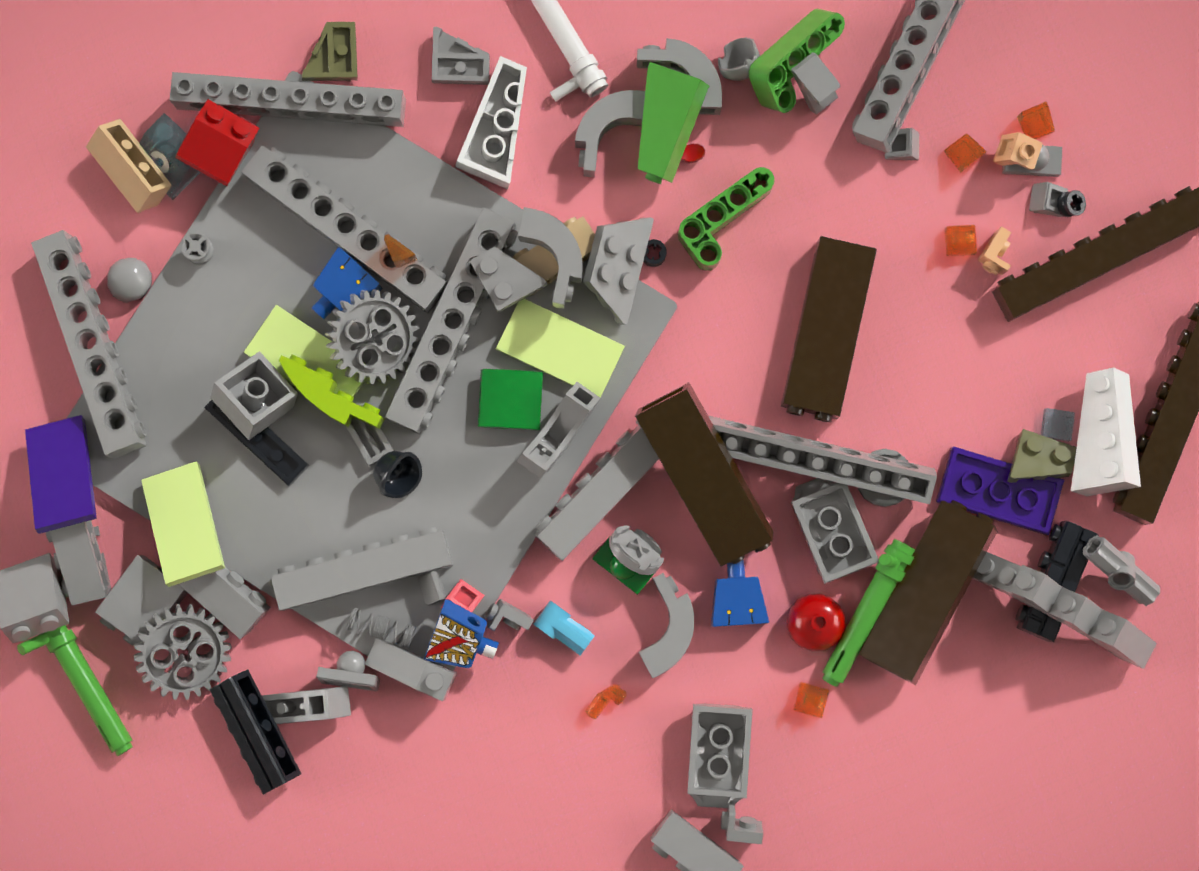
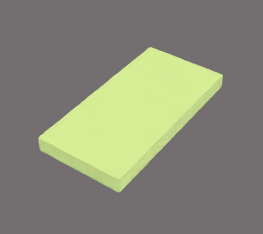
M522 299L518 302L496 350L573 386L576 382H579L601 398L625 346L531 301Z
M275 305L244 351L250 357L260 351L287 382L293 386L295 385L279 362L281 355L290 358L291 354L307 361L305 366L316 371L317 367H320L332 373L331 379L338 384L334 394L341 390L354 397L366 380L365 376L362 383L355 381L356 373L351 378L346 377L347 367L342 370L336 368L340 359H330L335 349L326 348V345L332 341L278 305Z
M196 461L142 479L165 584L171 587L224 569L225 565L198 462Z

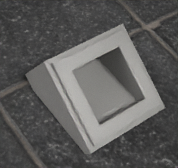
M913 128L900 129L889 152L885 153V159L919 160V132Z
M1050 182L1034 184L1029 211L1063 217L1058 211L1057 199L1061 193L1067 192L1068 189Z
M432 571L418 578V583L427 605L446 599L447 594L439 572Z

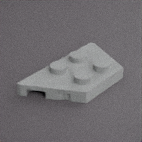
M651 217L597 226L583 282L591 292L596 294L597 300L601 305L611 310L615 315L614 321L620 325H627L654 221Z

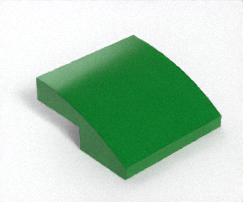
M481 369L478 427L540 430L543 372Z

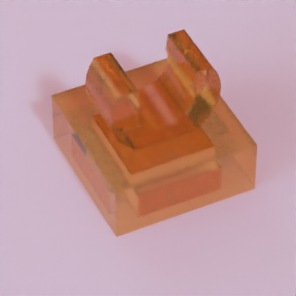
M975 225L945 227L946 256H965L977 253Z
M800 682L793 710L822 718L829 689Z

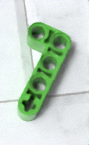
M814 9L751 64L749 79L761 106L782 113L792 110L796 103V93L791 83V79L794 77L791 69L812 52L818 56L842 34L845 22L841 14L823 9Z
M764 167L754 169L681 222L678 239L700 269L705 271L715 269L721 259L722 249L712 235L770 194L775 181L774 175L769 169ZM757 179L759 181H766L764 187L762 185L757 186L751 194L750 189L754 187ZM740 194L744 197L745 203L735 205L731 202L730 196ZM711 210H716L721 213L722 219L718 222H712L708 219L707 213ZM687 227H695L699 232V236L690 239L685 236L683 230ZM705 249H710L715 253L716 259L711 262L704 261L700 253Z

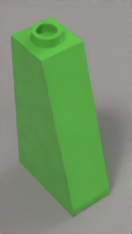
M652 62L649 63L647 70L638 169L646 173L645 179L658 184H661L662 180L672 183L709 85L701 79Z

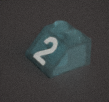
M164 113L144 133L140 145L172 184L166 194L174 200L200 171L175 158L187 133Z

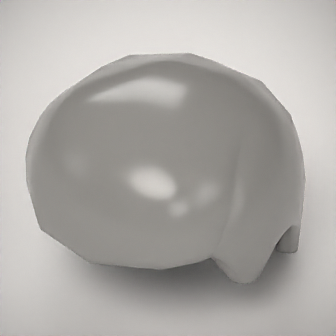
M747 37L739 38L724 46V58H718V67L724 78L733 81L749 78L751 64L760 57L754 39Z
M137 258L120 259L110 267L107 274V286L112 296L125 303L142 299L152 284V273L148 266Z

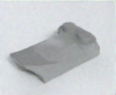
M816 478L795 487V495L791 504L817 565V571L822 577L824 584L879 562L848 485Z
M693 704L687 794L693 797L697 806L728 808L729 802L736 804L739 800L747 798L752 708L721 704Z

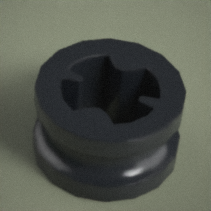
M1078 190L1063 192L1057 199V208L1063 217L1078 216L1084 212L1086 200L1084 195Z
M656 239L649 240L643 262L650 267L661 265L667 255L665 245ZM653 246L654 250L658 247L661 250L659 252V259L654 260V257H652L651 260L647 257L649 247Z

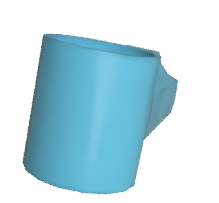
M549 601L533 625L551 638L558 639L581 656L595 635L570 618L571 615L562 608Z

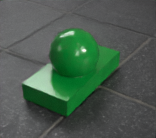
M609 538L592 558L637 595L654 575L638 574L620 563L609 547Z

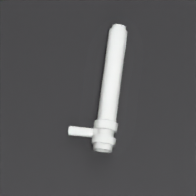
M531 0L570 64L569 70L574 76L550 92L555 102L579 87L589 97L602 93L608 87L607 77L603 70L598 69L599 63L594 55L589 54L558 1Z

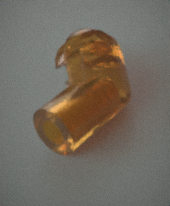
M611 685L597 693L586 708V714L593 719H597L611 700L615 704L620 705L627 696V692L622 690L620 685Z

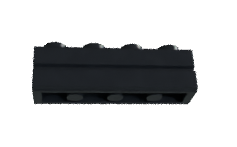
M1062 521L1060 525L1055 524L1049 535V540L1052 541L1048 552L1044 551L1038 562V567L1041 568L1040 572L1048 575L1060 586L1075 592L1088 562V559L1083 555V547L1086 546L1089 539L1098 534L1070 521ZM1027 604L1020 606L1015 620L1019 621L1018 629L1048 642H1055L1062 625L1061 622Z
M248 669L209 689L214 697L215 705L220 709L227 723V728L238 744L241 756L246 760L254 776V781L259 786L263 795L302 774Z

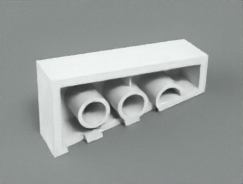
M500 56L455 167L508 189L511 182L527 67Z
M1114 367L1087 373L1071 492L1084 496H1093L1141 487L1129 374Z

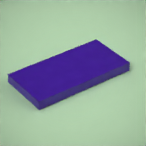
M79 415L25 429L34 525L37 533L41 534L97 519L86 424L83 416Z
M953 446L950 450L936 502L941 503L944 500L950 503L954 500L966 506L967 512L981 513L1000 522L1049 535L1064 479L1047 477L1044 480L1033 481V478L1010 483L1007 480L1011 463Z

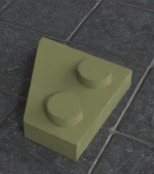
M326 22L321 37L312 51V56L302 72V81L357 80L355 22Z
M1023 429L1018 438L1007 482L1015 483L1020 479L1033 478V481L1044 480L1047 477H1069L1073 471L1077 447Z

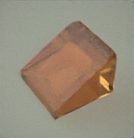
M1047 101L1024 110L1017 116L1024 134L1033 139L1041 138L1055 131Z
M967 133L944 150L961 173L982 158L987 152Z
M389 234L384 236V241L396 267L399 268L418 260L411 250Z

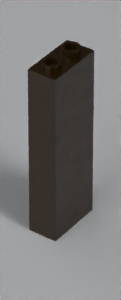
M820 236L818 239L781 402V407L787 408V413L797 416H803L804 412L815 414L814 419L823 422H832V419L840 417L876 256V248Z
M688 382L639 408L635 415L638 423L720 566L729 562L737 564L745 558V554L754 550L756 553L768 548L771 545L770 542L773 541L774 531L691 384Z
M944 500L941 501L912 555L914 559L911 565L907 564L904 570L906 574L903 580L898 582L860 652L863 658L915 686L998 532L995 525L992 524L994 520L981 513L974 516L966 512V506L954 500L950 503Z

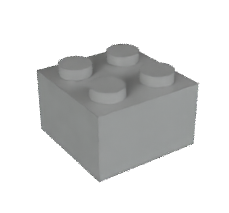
M259 351L214 382L210 398L243 435L250 440L292 410L298 392Z

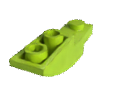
M291 354L290 358L281 355L279 362L296 388L318 409L348 428L353 418H356L380 430L385 420L379 415L380 409L366 402L363 407L352 402L353 396L341 390L334 394L338 384L331 379L332 373L320 367H317L316 371L305 367L307 361Z

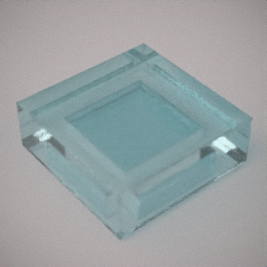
M1045 408L1041 435L1055 440L1071 441L1075 412Z

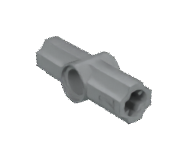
M1098 535L1089 539L1086 546L1083 547V555L1108 576V583L1112 588L1124 590L1139 604H1144L1145 606L1153 603L1160 594V586L1135 565V558L1129 552L1119 551L1104 537H1099Z

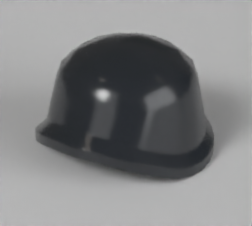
M394 450L386 453L377 461L374 466L373 476L382 495L390 498H402L414 491L419 485L422 478V466L419 458L414 453L409 451L403 453Z

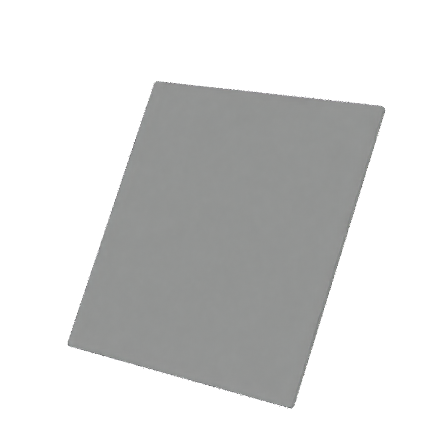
M295 71L290 72L285 81L314 83L312 81H302V75ZM261 116L256 124L260 129L254 143L228 186L218 183L185 234L199 232L205 235L213 244V257L205 264H195L183 255L180 242L115 343L119 353V357H116L119 368L122 367L128 378V383L125 384L127 391L133 395L137 403L138 409L135 410L137 419L143 423L147 432V436L144 437L147 446L116 459L106 456L84 393L67 417L71 418L82 415L85 419L93 485L150 520L141 480L197 461L201 468L225 567L230 571L238 573L244 580L275 599L276 596L270 576L277 575V569L289 565H295V569L307 567L306 561L323 557L324 562L335 559L334 554L351 549L352 554L363 552L362 546L380 542V546L392 544L391 538L408 534L409 539L419 537V531L436 527L437 531L442 530L445 532L453 565L433 571L439 572L447 596L460 579L484 594L485 596L473 613L485 619L488 608L492 603H496L536 538L534 536L538 531L536 525L546 515L549 516L672 318L677 309V304L675 301L638 280L627 325L617 324L614 321L615 315L611 310L603 307L597 300L596 294L591 292L583 282L589 259L582 263V283L570 281V284L574 285L572 301L566 302L564 309L552 306L557 279L532 296L524 298L625 346L601 399L566 450L542 478L529 472L517 460L541 432L565 394L573 386L543 372L540 430L478 427L481 369L542 372L496 350L518 302L498 313L489 297L488 299H482L479 306L482 309V313L477 324H471L468 329L467 335H470L467 346L464 351L459 350L454 359L458 364L452 377L446 376L442 385L446 389L440 403L434 402L430 413L433 414V418L427 430L422 429L420 434L385 418L405 373L395 370L396 379H390L386 375V380L383 384L379 383L377 378H375L374 384H368L365 380L352 401L357 405L366 402L380 409L379 415L385 419L381 429L392 448L403 453L412 452L419 458L422 466V478L414 491L402 498H390L382 495L373 476L376 463L371 467L368 466L347 427L318 409L292 384L290 385L298 392L293 409L268 426L310 465L289 487L204 408L212 400L210 397L214 382L250 358L244 351L275 305H278L333 342V338L326 336L325 333L333 331L334 327L330 326L327 322L331 320L336 321L337 317L331 312L323 320L312 309V306L323 296L313 285L338 247L244 177L241 171L261 145L269 150L272 147L279 150L286 156L284 161L291 167L295 164L302 167L309 173L307 178L314 184L317 181L322 182L332 191L329 195L337 201L343 198L355 208L352 211L360 218L363 215L368 216L377 224L376 230L383 235L389 232L400 241L399 247L406 252L409 249L415 251L423 258L421 263L429 269L432 266L438 268L446 275L444 280L447 284L483 207L515 221V230L518 233L523 209L386 126ZM275 172L272 176V181H282L285 177V172ZM304 187L299 188L295 192V198H305L308 194V189ZM328 204L321 205L318 208L317 215H328L331 211V206ZM351 221L344 222L340 227V232H351L354 228V223ZM517 236L512 247L507 246L504 253L513 257L520 250L527 248L529 251L537 245L520 242ZM374 238L366 239L363 243V249L367 251L373 250L377 245V240ZM488 238L483 243V248L486 250L498 246V241L494 238ZM397 255L389 256L386 259V266L390 268L396 267L400 263V257ZM352 258L381 285L383 289L380 291V297L384 291L390 292V301L394 297H400L399 306L404 304L410 306L405 314L416 316L410 323L411 325L419 326L420 329L413 332V336L420 338L421 341L441 297L430 312L426 313ZM472 267L470 273L473 276L478 277L475 270ZM420 272L412 273L409 276L408 282L412 285L421 283L423 274ZM463 290L460 292L458 300L468 303L473 299L474 293L471 290ZM381 309L374 316L377 325H380L384 320V313ZM456 315L448 318L446 326L450 329H456L461 325L462 318ZM353 323L349 328L351 338H355L359 333L357 323ZM392 324L389 328L385 329L383 332L390 331V330L394 329V328H395V324ZM371 331V338L353 344L351 346V350H354L358 345L365 341L375 342L374 337L383 332L377 333ZM391 336L387 341V348L390 351L397 344L394 336ZM420 341L413 342L412 347L417 349ZM444 341L438 342L434 347V353L437 355L446 354L449 351V344ZM369 349L362 353V362L365 364L370 362L372 357ZM409 353L408 356L412 359L415 353ZM102 363L96 372L97 376L105 371V363ZM403 363L405 371H407L410 363ZM432 367L426 368L422 373V379L427 382L433 381L437 376V370ZM114 389L106 394V402H110L114 398ZM420 393L414 394L410 398V406L413 408H419L425 402L424 395ZM120 416L115 421L116 429L123 426V416ZM353 418L351 423L372 458L376 454L358 422ZM365 423L381 452L384 451L386 448L374 427ZM426 572L292 609L366 656H369L376 638L371 637L369 634L370 620L361 633L357 631V624L353 631L348 630V622L354 608L361 610L359 631L362 630L370 614L373 613L371 634L378 615L390 618L385 635L386 638L394 622L397 620L396 642L401 638L407 624L416 626L409 648L402 646V640L400 643L395 644V627L385 641L425 657L444 600L430 605L425 603L418 578L430 573ZM437 663L453 671L456 667L453 665Z

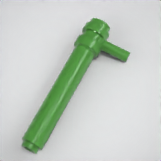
M894 539L892 544H888L884 552L886 554H882L879 557V562L875 567L877 571L822 671L824 673L822 679L827 683L838 687L839 683L844 682L896 584L903 580L907 564L911 565L914 559L912 556L915 551L914 548Z
M64 625L56 630L47 631L18 644L17 650L21 655L46 645L49 652L55 654L112 753L115 752L119 756L133 748L131 736L76 644L75 640L77 637L72 629L68 630L67 626Z

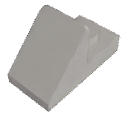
M814 52L791 69L810 111L816 115L838 98L836 90L840 88V83Z

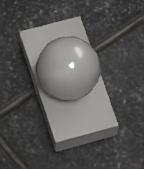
M1042 145L1034 169L1029 170L1018 164L1002 166V174L1059 177L1062 167V147Z
M356 651L343 653L337 661V669L318 667L316 676L322 684L348 686L349 688L377 691L380 680L376 675L363 673L365 660Z

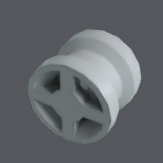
M190 232L182 239L181 251L191 262L205 264L213 257V244L202 233Z

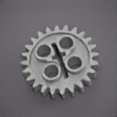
M373 289L371 296L367 290H361L360 299L356 294H350L351 303L341 300L340 304L343 310L332 311L337 320L327 322L334 329L325 333L326 336L333 338V342L328 343L326 348L335 349L330 359H340L336 368L342 370L347 367L346 377L351 378L356 373L355 381L362 383L366 376L368 384H374L375 378H377L379 383L383 384L385 383L386 375L390 379H396L395 370L402 373L406 372L403 363H410L412 359L408 356L409 353H415L417 350L412 347V343L420 341V338L413 336V332L420 328L419 326L411 325L410 322L416 316L405 314L410 306L406 304L399 306L400 297H394L390 301V292L384 291L380 297L379 290ZM381 309L384 313V320L380 325H377L374 316ZM353 323H357L359 326V333L355 338H351L349 335V328ZM392 324H395V328H394V329H392V330H390V331L383 332L385 329L389 328ZM371 331L377 333L383 332L374 337L375 342L365 341L358 345L354 350H351V346L353 344L371 338ZM391 336H394L397 344L390 351L387 348V341ZM369 349L372 357L370 362L364 364L361 358L362 353Z
M179 604L176 605L175 613H171L165 607L164 617L154 613L156 622L152 624L145 621L144 625L148 631H138L137 633L143 642L134 643V648L141 651L133 655L134 661L142 662L136 666V670L138 673L146 672L142 676L143 683L152 680L150 685L151 691L161 687L160 693L162 697L169 691H172L174 700L177 699L179 692L184 693L186 700L189 699L190 691H194L200 697L201 687L204 686L207 690L211 689V680L220 683L218 671L227 672V668L222 662L231 661L230 655L224 652L232 649L230 643L223 641L229 638L227 631L220 632L224 627L221 622L213 624L215 616L209 614L206 618L204 617L205 610L203 607L197 613H194L192 604H189L186 612H182ZM185 626L189 631L184 637L180 638L173 635L177 627ZM196 632H201L200 636H197V637L192 641V639H193V637H194V634H195ZM201 644L211 645V650L205 655L196 653L198 646ZM179 648L181 650H185L187 648L188 654H180L178 656L177 650ZM160 649H166L169 651V655L164 660H157L154 658L155 652ZM172 665V669L169 672L164 671L166 668ZM181 667L192 668L189 676H177V672Z

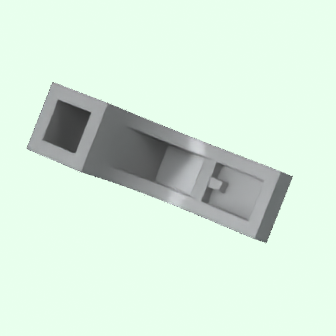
M667 38L665 49H660L659 46L647 45L643 49L637 50V68H648L649 63L652 62L696 77L707 83L709 88L699 114L720 115L722 88L719 75L712 62L699 49L686 42Z
M625 90L612 93L597 101L585 113L575 137V147L586 149L580 150L578 167L584 168V176L595 177L598 146L605 133L620 125L642 126L645 91Z
M524 207L518 233L519 241L542 246L555 257L559 271L552 306L564 309L565 303L572 301L574 285H571L570 281L582 283L583 267L580 248L571 231L560 220L543 211Z
M576 382L565 394L549 421L524 450L517 462L529 472L542 478L566 450L601 398L579 382Z
M664 573L652 579L667 606L669 624L660 640L639 651L652 678L663 674L682 658L690 645L694 631V611L688 593L677 598L674 594L679 591L672 576L666 578Z

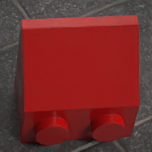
M207 99L192 123L175 158L219 183L228 186L251 149L260 128Z

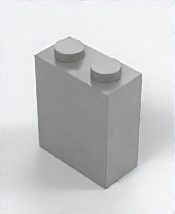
M50 553L0 570V629L13 644L69 624L66 597L62 590L63 575L61 570H57L54 558Z
M137 555L95 613L102 617L100 622L113 631L116 628L125 634L123 639L134 646V643L143 642L138 637V631H148L144 622L147 621L154 624L156 622L154 613L164 617L165 607L171 613H174L176 605L182 602L188 592L179 584L168 587L165 584L162 568L146 556Z

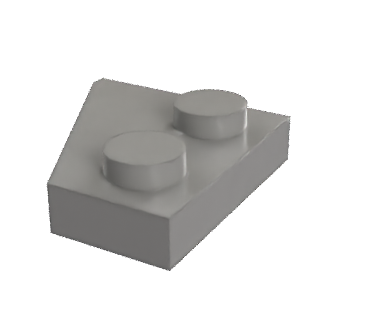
M433 27L432 83L488 85L490 71L489 53L479 48H474L468 42L443 32L439 27Z
M493 247L470 260L473 269L498 313L548 286L545 279L497 247Z

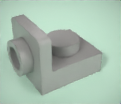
M499 599L497 604L492 603L485 615L487 627L495 631L502 617H505L503 620L505 624L516 630L520 626L529 630L534 621L529 614L502 599Z
M729 802L727 812L722 811L721 829L726 830V841L762 844V821H757L755 818L748 816L741 817L740 819L735 818V803Z

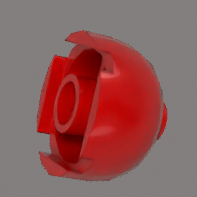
M807 594L797 599L790 607L787 617V630L791 639L799 647L809 651H825L833 647L841 639L845 629V615L840 605L831 597L823 594Z

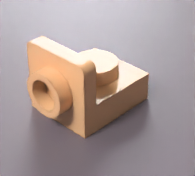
M1020 132L1002 135L993 162L1001 166L1018 164L1029 170L1034 169L1042 148V142Z
M1002 226L994 232L978 258V261L983 263L982 267L994 275L998 273L1003 275L1011 267V265L997 257V255L1002 257L1010 245L1007 239L1011 232Z

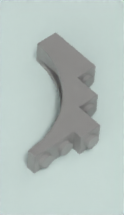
M987 552L973 577L974 580L1001 591L1056 619L1102 646L1119 659L1142 669L1146 666L1157 644L1127 619L1101 609L1087 597L1060 586L1048 575L1025 565H1017Z

